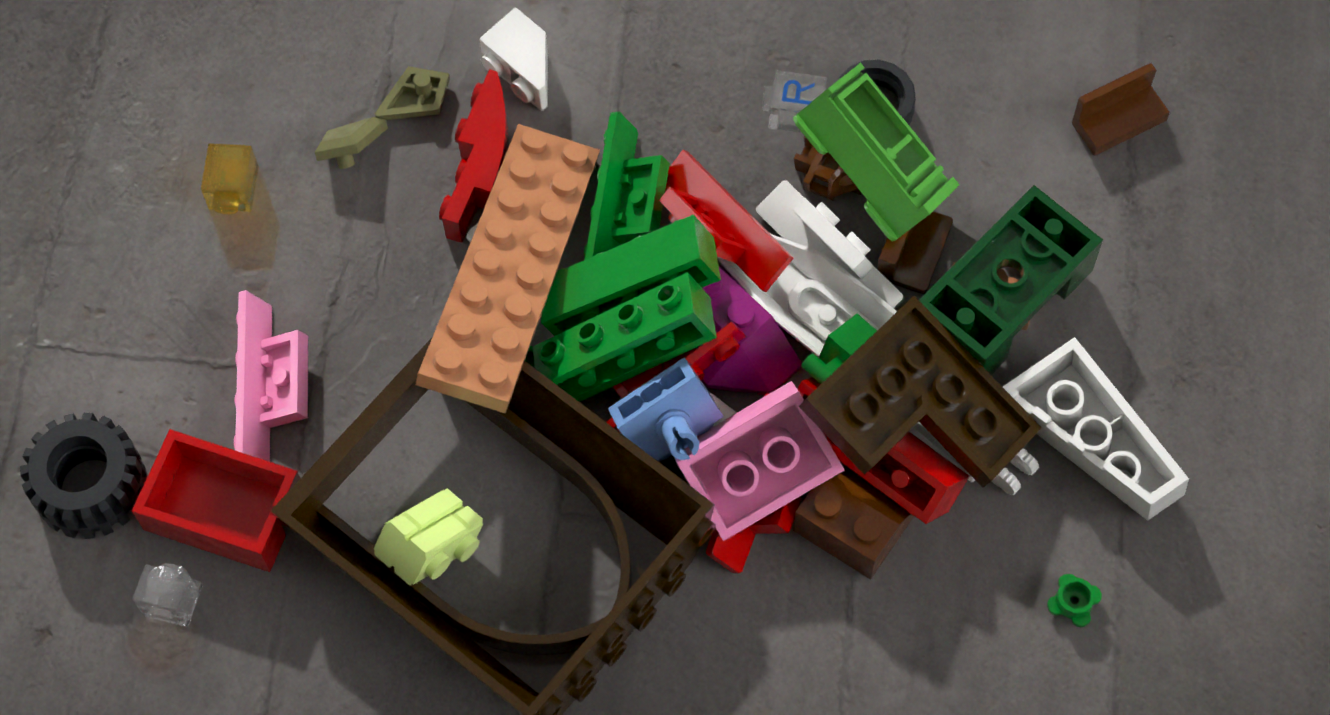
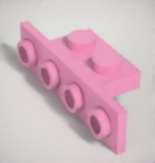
M245 290L239 292L236 316L238 346L235 357L237 391L234 399L236 407L234 448L236 451L270 462V428L308 418V335L295 330L272 337V306Z

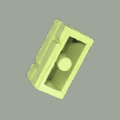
M448 488L441 490L386 522L374 546V555L389 568L393 566L395 573L409 585L416 584L427 576L434 580L444 573L451 561L457 558L464 562L475 552L480 543L477 536L483 526V518L468 505L463 507L462 500Z

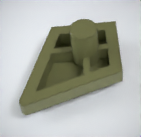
M408 66L375 112L376 118L394 120L439 115L450 81V74Z
M371 117L328 130L315 151L317 161L336 158L340 169L353 166L355 164L353 154L361 152L388 129L386 120Z

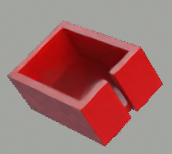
M169 429L132 512L144 531L271 572L286 537L282 525L287 526L274 516L271 510L300 480V476L297 470Z

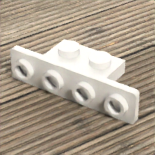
M784 180L756 207V212L783 239L825 253L892 308L896 309L904 301V295L865 257L870 249L852 231L845 237L834 227L840 219L823 202L815 208L788 181Z

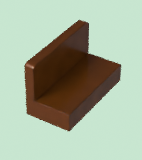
M1152 63L1099 87L1078 99L1072 125L1094 156L1167 121L1170 112L1151 86L1156 73Z
M933 211L896 241H891L887 238L878 260L877 270L892 284L925 294L951 230L953 218Z

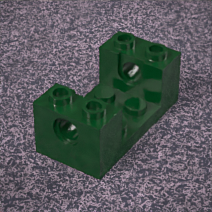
M1033 185L919 301L992 375L1007 360L1013 337L1055 294L1065 300L1093 271L1103 239ZM1003 267H1012L1021 274L1022 278L1016 283H1006L998 277L997 271Z

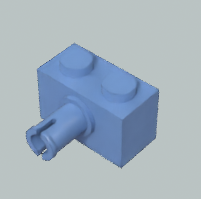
M685 357L608 408L622 435L657 461L665 460L671 455L679 460L690 459L685 449L689 447L693 455H695L699 450L697 436L709 431L716 421L724 417L713 397Z

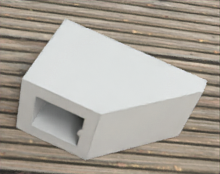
M515 7L479 38L482 54L481 63L487 71L489 69L497 71L498 76H501L510 84L512 91L522 102L528 103L530 101L539 110L543 111L548 106L546 33Z

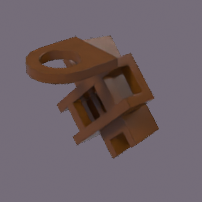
M804 136L805 147L801 155L796 153L794 157L795 169L806 174L803 181V189L834 201L836 196L850 191L861 195V191L829 152L825 155L820 154ZM816 178L829 183L828 187L816 183Z

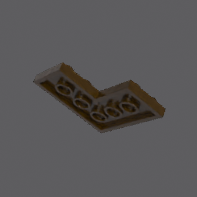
M915 296L901 307L799 405L800 409L864 475L919 421L982 488L989 484L1042 428Z

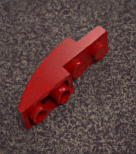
M491 69L488 70L483 84L477 83L473 90L470 102L472 109L468 118H462L457 126L455 142L459 144L461 161L455 175V183L457 185L452 196H445L439 211V219L443 221L446 238L460 243L465 238L477 208H485L509 148L503 90L498 72Z

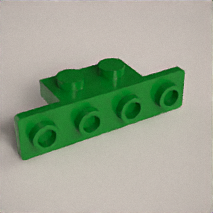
M619 111L610 113L608 128L604 133V151L601 167L597 172L598 185L595 203L590 213L591 225L588 243L584 248V260L615 248L620 244L627 243L638 236L658 230L660 227L663 204L659 200L666 190L670 163L662 155L634 159L638 130Z

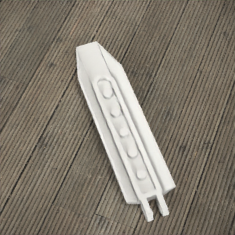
M772 234L771 236L794 259L767 292L762 291L736 263L717 258L736 282L773 316L781 328L818 358L828 335L855 314H859L872 327L878 330L897 312L825 253ZM919 421L909 430L914 436L970 475ZM1024 448L1010 461L1024 474L1026 473L1031 476L1039 468L1038 461ZM1006 468L992 480L996 486L1010 495H1014L1021 488L1019 480ZM970 475L968 480L972 483L975 479Z

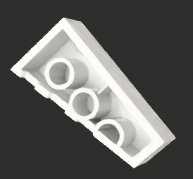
M1075 337L1003 386L1042 427L1037 435L1147 521L1185 495L1189 478Z

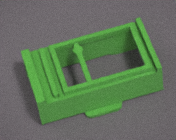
M860 63L796 114L793 120L820 154L825 155L827 152L831 154L867 199L864 203L866 212L888 239L896 241L930 215L959 186V183L954 177L949 180L942 173L944 168L941 165L936 166L934 163L936 158L868 74L860 72L865 68Z

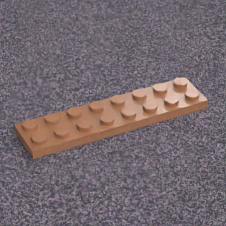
M521 124L517 125L418 372L417 386L506 413L600 152L599 149Z

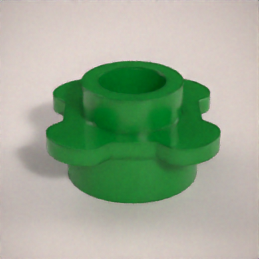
M1064 574L1059 578V589L1055 596L1049 598L1047 608L1052 615H1063L1071 619L1074 626L1085 627L1090 623V612L1095 604L1100 603L1102 593L1097 586L1091 585L1088 581L1076 578L1072 574ZM1071 597H1076V598H1078L1079 603H1078V604H1073V603H1071L1070 598H1071Z

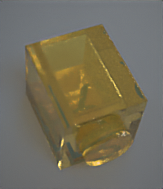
M208 143L201 191L208 209L222 214L252 211L259 167L252 146Z

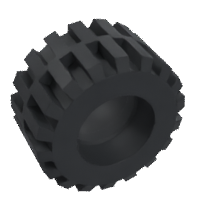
M86 412L83 413L82 419H77L74 413L64 415L65 422L58 425L55 420L46 424L48 431L44 435L37 432L31 440L35 444L34 448H25L22 457L27 465L20 466V476L25 482L22 484L23 490L42 519L56 532L61 529L65 536L76 538L78 532H80L84 539L95 538V531L101 530L106 536L114 532L112 525L120 522L124 526L130 521L127 513L133 509L138 498L137 495L140 494L145 483L143 478L147 477L146 468L126 431L120 425L115 426L112 419L102 416L98 421L94 413ZM88 460L107 462L104 475L93 487L81 492L62 490L66 475L79 463Z

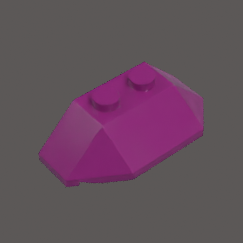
M719 267L721 280L703 287V290L711 298L716 333L732 321L744 332L746 337L739 342L740 348L733 356L723 362L716 360L703 371L705 376L701 381L707 388L758 392L759 395L772 393L802 368V362L773 316Z

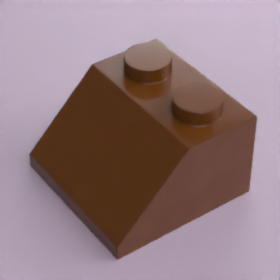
M841 463L844 471L813 488L795 512L793 531L871 580L914 516L852 469Z

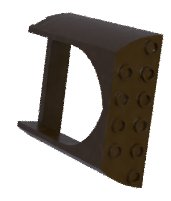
M431 338L273 507L271 512L521 715H562L575 699L578 702H582L590 694L597 683L594 677L605 664L611 667L619 660L627 648V644L624 641L635 629L642 631L647 627L657 612L654 606L664 594L669 597L672 596L683 584L686 578L684 571L692 563L700 546L708 540L716 527V524L711 521L715 504L524 361L506 413L468 401L465 402L570 481L596 506L613 535L621 563L620 584L613 609L607 616L597 622L572 631L549 635L517 634L494 629L463 615L420 581L412 585L407 584L395 573L393 566L389 568L374 555V544L323 505V503L429 390L417 386L416 380L432 340Z

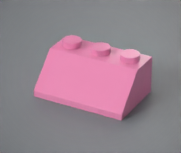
M792 381L715 425L706 433L698 435V452L693 455L689 447L685 449L690 459L679 460L675 458L690 486L715 504L711 521L716 524L715 528L723 541L844 471L842 464L822 430L800 409L799 405L804 399Z

